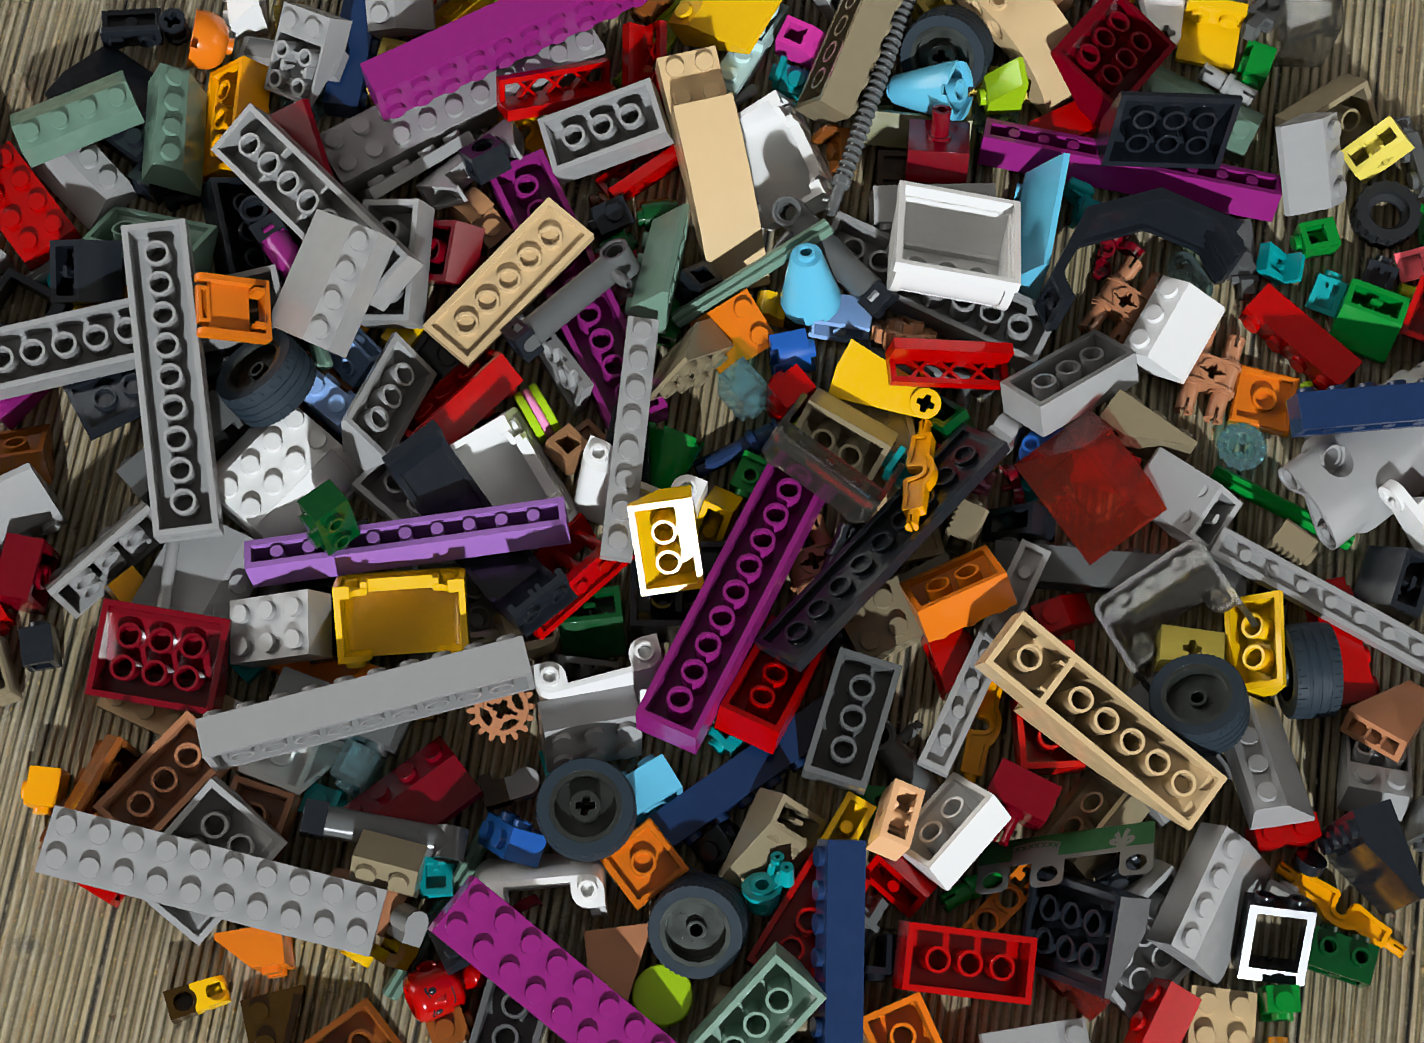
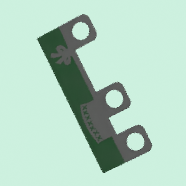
M1156 821L1009 840L1008 846H1002L998 844L999 842L989 843L979 856L975 891L978 894H989L1006 890L1009 883L1010 866L1031 864L1030 885L1032 887L1057 885L1063 880L1065 859L1120 852L1119 873L1122 876L1149 873L1153 869ZM1142 854L1146 856L1147 863L1143 868L1130 870L1126 867V861L1132 855ZM1045 866L1055 867L1057 875L1054 879L1047 882L1037 879V872ZM991 873L1001 874L1003 880L999 886L992 889H987L983 886V879Z

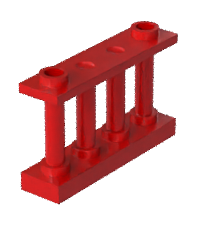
M578 513L569 523L571 544L542 547L533 553L552 573L558 567L568 569L570 572L566 576L569 585L578 596L576 600L533 632L540 640H544L629 564L599 559L601 540L595 538L596 535L582 513ZM585 546L593 550L581 562L572 558Z

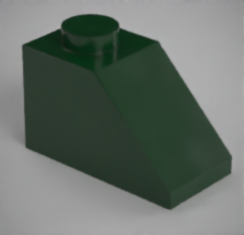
M927 395L918 402L921 412H925L927 408L933 409L934 404L930 402L931 396ZM939 395L941 408L934 417L928 420L932 422L931 432L935 441L942 445L962 423L973 428L975 426L965 408ZM916 417V419H917L919 422H920L921 420H923V421L925 422V419H920V418H917V417Z

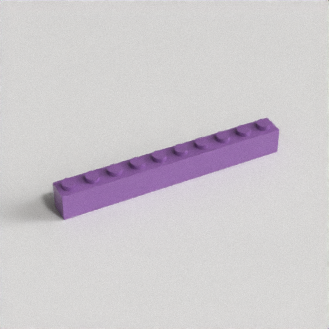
M563 496L358 525L361 534L350 541L344 549L337 550L330 556L321 547L316 549L310 543L305 533L244 541V567L253 588L346 574L571 544L569 519Z

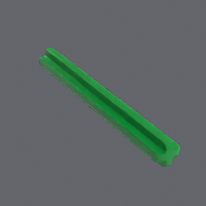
M1217 465L1214 468L1210 478L1222 484L1227 490L1285 520L1287 518L1301 528L1317 536L1308 510L1221 465ZM1355 535L1339 547L1348 550L1353 544Z

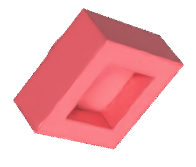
M1424 246L1393 254L1396 268L1400 269L1398 272L1400 283L1420 279L1421 275H1424Z

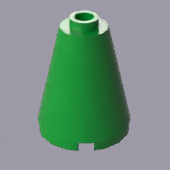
M648 421L652 486L659 489L671 488L676 478L687 474L703 450L704 442H696L697 438L664 426V429L655 427L656 423Z

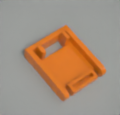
M207 272L194 274V282L198 283L194 287L196 324L203 326L196 329V336L267 345L272 341L270 284L268 280ZM249 299L258 300L259 321L250 326Z

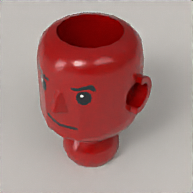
M427 960L418 964L415 971L407 974L402 985L405 998L414 1017L422 1023H428L455 1012L454 1007L459 1004L462 1007L466 1001L465 991L482 988L487 982V977L472 965L452 975H448L441 960L436 962Z

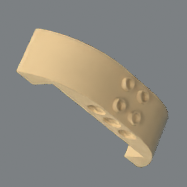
M956 0L961 7L974 11L975 14L984 20V23L990 29L993 41L1011 60L1023 57L1027 77L1032 81L1028 100L1042 115L1074 100L1050 54L1072 30V27L1053 0Z

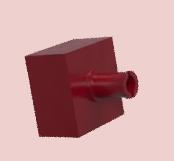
M944 104L933 106L932 120L910 119L905 181L937 184L966 183L970 156V123L950 121L952 108Z
M434 220L428 284L436 287L454 288L456 286L460 288L489 258L488 255L481 254L485 228L458 220Z
M7 532L0 556V602L8 609L45 616L50 594L47 592L44 584L49 581L50 575L58 569L61 555L45 539Z
M1002 758L985 789L995 795L1012 817L1002 828L1003 835L998 844L1008 846L1017 823L1038 832L1046 823L1063 787ZM1001 831L996 835V837L992 841L996 842Z

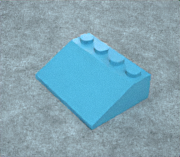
M1063 153L1026 172L1023 183H1017L1013 200L1021 202V286L1018 293L1036 301L1050 266L1069 164V153Z

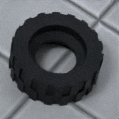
M1382 180L1381 182L1371 183L1369 187L1366 186L1351 207L1350 223H1352L1353 232L1358 235V239L1361 242L1364 241L1367 243V246L1376 247L1379 250L1395 249L1396 246H1402L1410 239L1420 224L1419 220L1422 217V212L1420 211V201L1418 202L1416 198L1417 195L1414 192L1412 193L1409 187L1403 186L1397 181ZM1379 202L1393 204L1400 213L1399 223L1392 228L1378 226L1371 216L1372 207Z

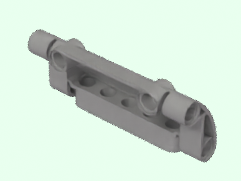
M1424 360L1410 371H1398L1382 385H1387L1390 381L1400 379L1406 380V383H1417V380L1424 378ZM1424 427L1313 436L1304 442L1300 454L1278 470V476L1284 486L1304 496L1316 534L1324 546L1335 550L1356 533L1369 532L1393 515L1392 510L1382 501L1378 493L1379 487L1389 479L1400 483L1411 497H1416L1424 491Z

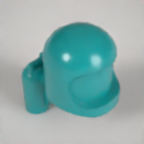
M1073 176L1064 185L1063 197L1074 205L1068 227L1071 229L1077 226L1088 206L1101 203L1093 199L1095 190L1092 185Z
M775 851L771 854V863L768 866L767 872L751 874L742 883L741 889L745 897V903H747L749 911L756 916L767 917L774 914L782 901V888H790L794 885V866L791 862H785L782 852Z

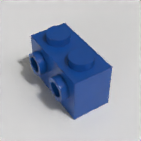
M502 810L500 815L488 812L486 820L482 822L479 829V844L504 860L538 868L547 841L540 831L532 827L533 823L520 819L519 815Z

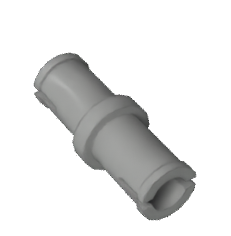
M1209 62L1205 63L1203 70L1200 71L1197 79H1201L1220 90L1219 94L1242 95V103L1247 107L1250 106L1258 90L1235 79L1236 75L1233 73L1228 75L1209 64Z

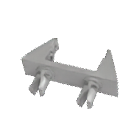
M503 119L489 131L483 128L480 129L483 133L482 135L473 134L475 141L487 134H491L507 144L511 153L509 158H518L519 161L523 159L525 139L514 121L507 122L506 119ZM458 153L442 166L435 164L436 170L428 168L426 171L427 178L416 185L425 202L435 208V210L468 201L462 189L474 180L468 176L460 153Z

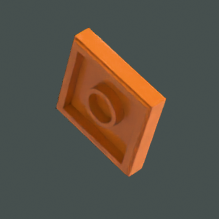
M1241 364L1242 371L1237 376L1233 390L1235 395L1230 403L1226 423L1287 438L1290 432V421L1286 400L1291 398L1296 393V390H1298L1300 378Z
M650 817L633 829L627 842L618 851L599 860L637 911L659 895L670 883L690 871Z

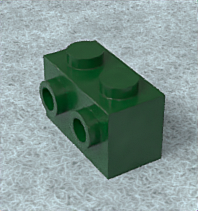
M330 479L297 501L302 512L298 517L303 526L308 530L305 533L308 540L316 549L321 547L328 556L337 550L344 549L350 541L361 534L348 499Z
M1320 923L1319 926L1316 925L1314 928L1307 970L1363 988L1371 985L1380 947L1370 944L1371 939L1366 936L1351 934V937L1340 934L1339 928L1336 926Z

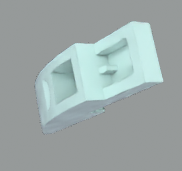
M780 3L750 54L728 52L720 63L727 94L733 93L734 99L742 87H747L789 11V6Z

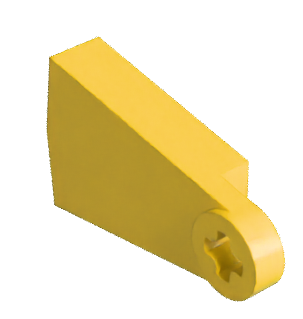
M853 339L850 340L836 366L828 392L843 401L920 419L934 417L941 408L940 396L929 387L889 386L886 360ZM896 367L897 376H910ZM925 395L931 396L930 402L934 404L933 409L927 408L925 412H921L920 405L916 403L917 399H923Z

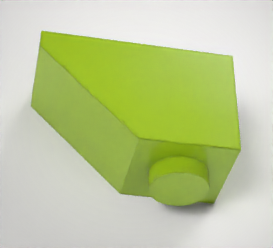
M1023 57L1016 58L984 76L981 88H977V100L979 106L983 105L985 116L1021 111L1029 85Z

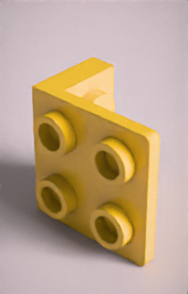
M1187 0L1184 8L1182 34L1177 45L1175 61L1201 67L1206 62H1209V64L1221 71L1232 72L1240 29L1247 16L1249 4L1231 0Z

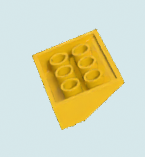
M681 0L667 23L686 46L705 48L715 45L716 50L750 54L782 0Z

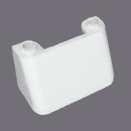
M777 90L772 91L738 113L754 192L759 203L757 207L761 229L768 231L783 227L776 223L772 216V207L780 197L791 196L801 200L813 214H816L826 209L833 189L831 185L833 176L818 145L813 144L811 141V136L813 135L803 114L794 109L796 104ZM794 205L786 210L785 216L787 220L793 219L796 215Z
M516 407L509 409L450 444L452 450L492 506L564 496L569 523L577 515L578 512L572 497L544 453L527 421Z
M590 435L584 448L574 505L577 512L582 513L586 520L603 526L612 445L603 439ZM681 475L674 480L671 487L691 485L697 520L702 504L708 496V481L693 475ZM641 481L639 498L659 488Z
M657 634L643 636L634 640L629 648L631 666L568 682L563 667L558 663L544 662L530 666L539 702L633 685L638 704L640 705L663 661Z
M559 853L542 854L538 868L496 858L483 861L475 870L474 877L478 878L509 905V892L571 887V895L575 903L582 908H589L592 917L609 916L605 868L599 860L576 861Z

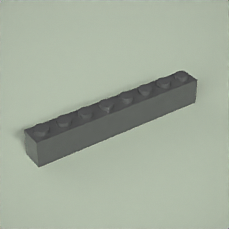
M1002 537L1000 540H995L991 548V552L1006 572L1021 543L1019 539L1014 537ZM1046 540L1031 541V543L1051 551V555L1035 587L1036 589L1224 605V599L1246 596L1247 577L1214 559H1206V556L1203 554H1189L1187 557L1175 556V553L1171 551H1159L1156 554H1148L1138 548L1114 551L1112 547L1106 545L1094 546L1092 549L1081 548L1080 544L1072 542L1063 543L1062 546L1050 545V542Z

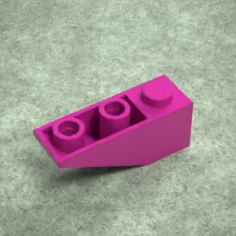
M787 15L775 39V54L780 57L781 55L788 56L787 60L811 70L826 33L814 25Z

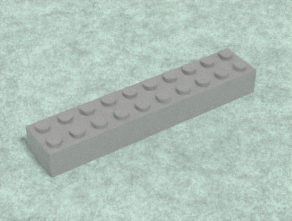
M591 28L588 31H580L569 36L560 44L549 45L541 49L534 56L523 57L515 61L508 68H499L487 74L482 80L471 81L460 86L453 93H445L436 97L425 106H417L410 109L399 118L383 121L377 107L373 106L320 133L331 171L338 182L352 196H355L356 193L369 187L367 182L382 173L384 177L393 173L392 167L406 159L409 162L419 158L417 152L431 144L435 148L444 143L442 138L458 129L460 134L469 130L473 135L480 131V129L498 122L497 118L503 116L497 110V76L606 58L605 46L594 29ZM573 73L565 74L558 84L565 87L571 84L577 76ZM546 78L538 79L531 89L535 92L542 91L549 81ZM518 83L505 85V97L514 96L522 86Z
M185 218L121 225L153 537L159 543L223 536L224 527L203 339L196 336V329L201 326L196 324L194 292L196 283L194 282L195 267L191 231Z
M275 264L229 274L230 276L268 280L272 312L282 289ZM128 298L0 327V400L136 369ZM249 299L250 326L259 321L258 300ZM272 326V330H280ZM202 338L204 353L244 344L243 342Z
M515 634L503 635L496 639L497 642L486 645L482 642L472 643L465 646L463 651L451 653L448 650L440 651L433 654L432 659L420 662L418 659H409L399 664L400 667L389 670L385 667L369 670L367 675L358 678L343 676L335 679L334 684L323 687L321 684L308 685L301 689L302 692L291 695L287 692L273 694L269 697L268 701L260 703L255 701L242 702L236 705V709L225 712L222 709L207 711L203 714L202 718L194 719L202 758L216 772L536 689L523 635L517 637Z
M54 805L34 871L367 957L371 955L388 890L57 805Z

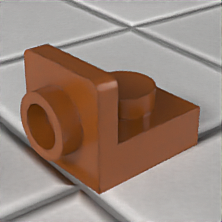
M837 124L823 125L811 136L813 144H827L826 158L829 161L830 172H836V169L840 167L839 161L842 160V153L845 152L844 147L848 145L847 139L850 137V128L838 127Z
M459 1004L454 1007L455 1012L425 1023L431 1042L461 1043L469 1040L475 1023L471 1010L464 1011L463 1006L461 1007Z

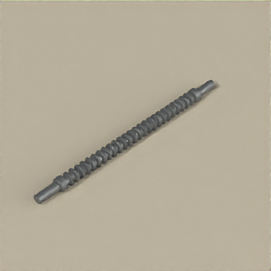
M903 0L901 6L894 12L895 15L891 19L892 28L881 45V54L876 61L877 65L873 67L872 79L868 82L869 86L865 90L866 94L863 95L864 101L860 103L861 108L858 109V115L855 117L856 123L852 125L853 130L850 131V137L847 139L848 145L844 147L845 152L842 153V160L839 161L840 167L836 169L837 174L832 179L831 185L833 189L825 209V214L828 216H836L844 192L850 188L852 182L850 178L854 177L853 171L857 169L858 156L862 155L861 149L865 147L866 134L870 132L869 127L872 126V120L875 118L874 112L878 110L877 105L881 102L882 91L886 89L885 83L888 82L887 76L891 74L890 69L894 66L893 62L896 60V54L899 53L898 48L901 46V40L904 39L903 33L907 30L906 26L909 25L908 19L912 16L911 12L914 11L913 5L917 3V0Z

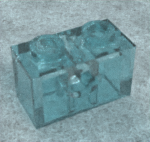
M742 356L719 375V397L741 422H744L749 417L754 419L765 409L767 382Z
M347 738L329 773L336 780L334 785L339 787L348 796L356 798L376 783L385 763L377 751Z

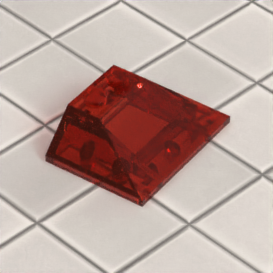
M1092 410L1087 411L1014 464L1015 468L1089 565H1092L1167 510L1149 477L1112 429Z

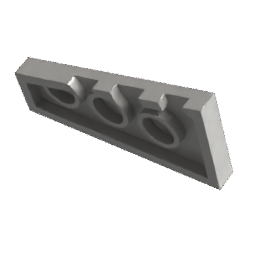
M457 129L442 138L444 141L442 145L435 148L431 144L417 152L419 158L409 162L406 159L393 166L394 172L384 177L382 173L367 182L369 187L356 193L355 196L361 204L366 199H378L474 142L475 139L469 130L460 134Z
M531 304L518 318L523 320L536 308ZM554 333L541 344L545 350L537 357L572 415L576 416L585 411L594 383Z

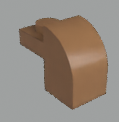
M471 187L464 193L468 201L448 207L447 210L455 220L485 228L483 245L490 251L513 230L493 208L494 204L479 189Z
M586 418L575 428L568 423L546 440L544 453L565 475H572L580 470L584 448L590 435L606 440V435L589 418Z

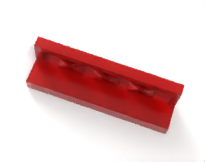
M660 19L647 26L627 22L622 25V87L650 77L659 92L664 108L656 71L654 70L653 72V66L657 58L667 56V21ZM656 33V40L653 45V34Z
M607 57L496 77L497 110L507 122L549 115L617 90L610 83V60ZM601 68V80L589 82L585 79L593 69ZM573 73L577 76L570 86L562 87L558 84L565 74ZM546 78L549 81L542 91L535 92L531 89L538 79ZM518 83L522 86L514 96L505 97V85Z
M674 144L656 157L655 151H653L650 157L647 156L650 154L648 153L616 165L595 179V184L611 199L622 194L625 202H629L679 168ZM637 162L645 163L631 173L632 165ZM613 178L622 179L610 188L605 184Z
M894 337L885 352L889 386L1001 390L1000 382L1009 377L1007 364L1014 355L1013 343ZM895 364L906 365L913 373L910 376H897ZM926 366H935L943 374L939 378L931 377L923 369ZM956 367H964L973 375L969 379H962L953 370ZM985 368H996L999 371L1000 380H991L982 371Z

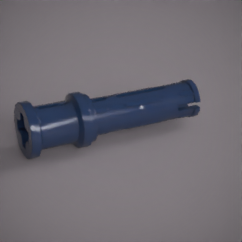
M771 418L768 424L753 431L748 429L743 434L744 437L696 459L693 466L699 478L702 479L710 473L741 459L745 450L760 455L763 449L777 442L780 444L784 443V436L776 420Z

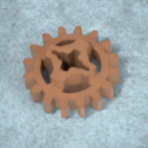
M907 316L888 317L886 321L877 320V322H872L870 339L874 340V343L883 344V348L887 350L894 337L937 339V332L933 331L932 328H925L924 322L910 319Z
M530 690L518 693L522 701V708L514 705L512 701L513 695L467 707L466 712L475 715V717L469 720L470 725L479 724L477 734L480 736L485 731L488 732V741L490 742L498 735L501 742L505 743L506 735L509 734L517 740L518 734L516 731L521 729L527 732L528 728L524 724L525 721H534L535 719L534 716L528 713L529 710L536 708L535 703L528 702L533 692ZM502 700H505L506 706L514 712L502 711L501 715L497 716V711L487 703L494 705V703L500 704ZM480 707L488 710L491 716L489 725L482 720ZM510 719L518 720L512 726L501 729L504 722Z

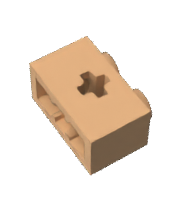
M895 778L881 794L866 850L896 862L911 846L926 790Z

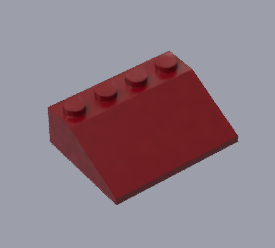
M1098 0L1050 54L1079 110L1099 128L1103 116L1120 91H1138L1177 45L1129 0Z
M104 598L84 694L185 712L189 711L197 714L222 709L227 687L232 620Z

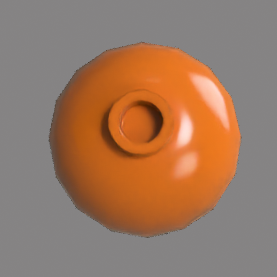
M196 10L187 57V67L209 70L222 64L226 55L232 56L235 38L229 37V26L218 14L206 10Z

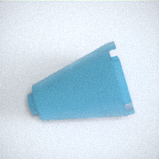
M952 60L896 74L888 82L886 93L894 105L933 115L932 108L935 105L944 104L952 108L950 121H961L965 119L972 105L973 97H968V87H973V78L966 62Z
M812 243L799 244L792 250L780 294V303L786 317L795 323L806 326L814 325L815 321L823 320L826 322L838 312L841 305V292L821 249Z

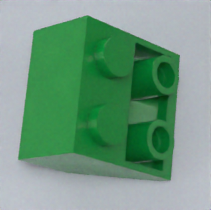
M1352 278L1333 318L1329 334L1354 355L1383 365L1403 325L1411 298Z

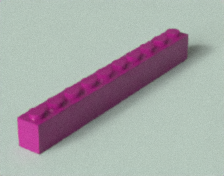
M992 118L986 119L977 164L992 168L1026 173L1063 153H1069L1070 158L1066 182L1073 176L1093 187L1132 195L1163 187L1216 211L1272 222L1282 196L1280 175L1221 164L1219 169L1101 166L1096 139Z

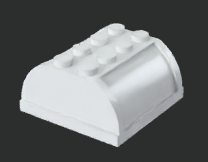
M900 180L897 188V204L889 241L887 290L896 292L902 290L990 307L993 306L997 310H1007L1014 294L1019 292L1021 286V202Z
M299 407L291 412L290 415L271 426L262 428L250 427L216 462L222 512L255 540L308 532L298 517L302 512L297 501L328 479L350 501L356 495L352 483L364 471L343 451V446Z

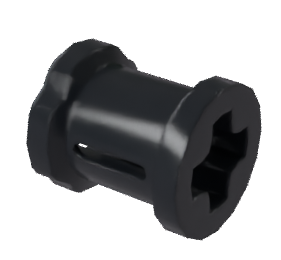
M177 8L166 9L159 17V23L165 31L164 34L168 42L175 46L187 43L191 38V30L186 23L184 13Z

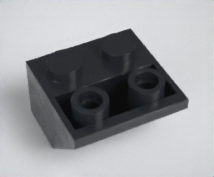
M51 240V303L68 306L98 305L124 299L125 263L122 241Z
M1368 545L1353 589L1354 597L1393 619L1410 625L1421 616L1424 607V553L1406 547Z

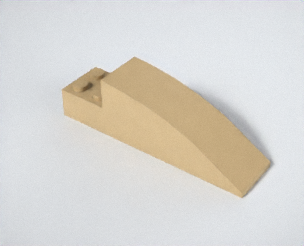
M714 45L657 58L655 71L668 124L675 143L674 148L688 204H690V212L702 260H706L725 280L766 253L733 93L727 94L716 46ZM769 274L746 288L750 290L770 285Z
M1024 611L1016 613L1009 618L974 665L975 668L1018 702L1013 711L1037 730L1123 791L1188 831L1193 828L1228 779Z

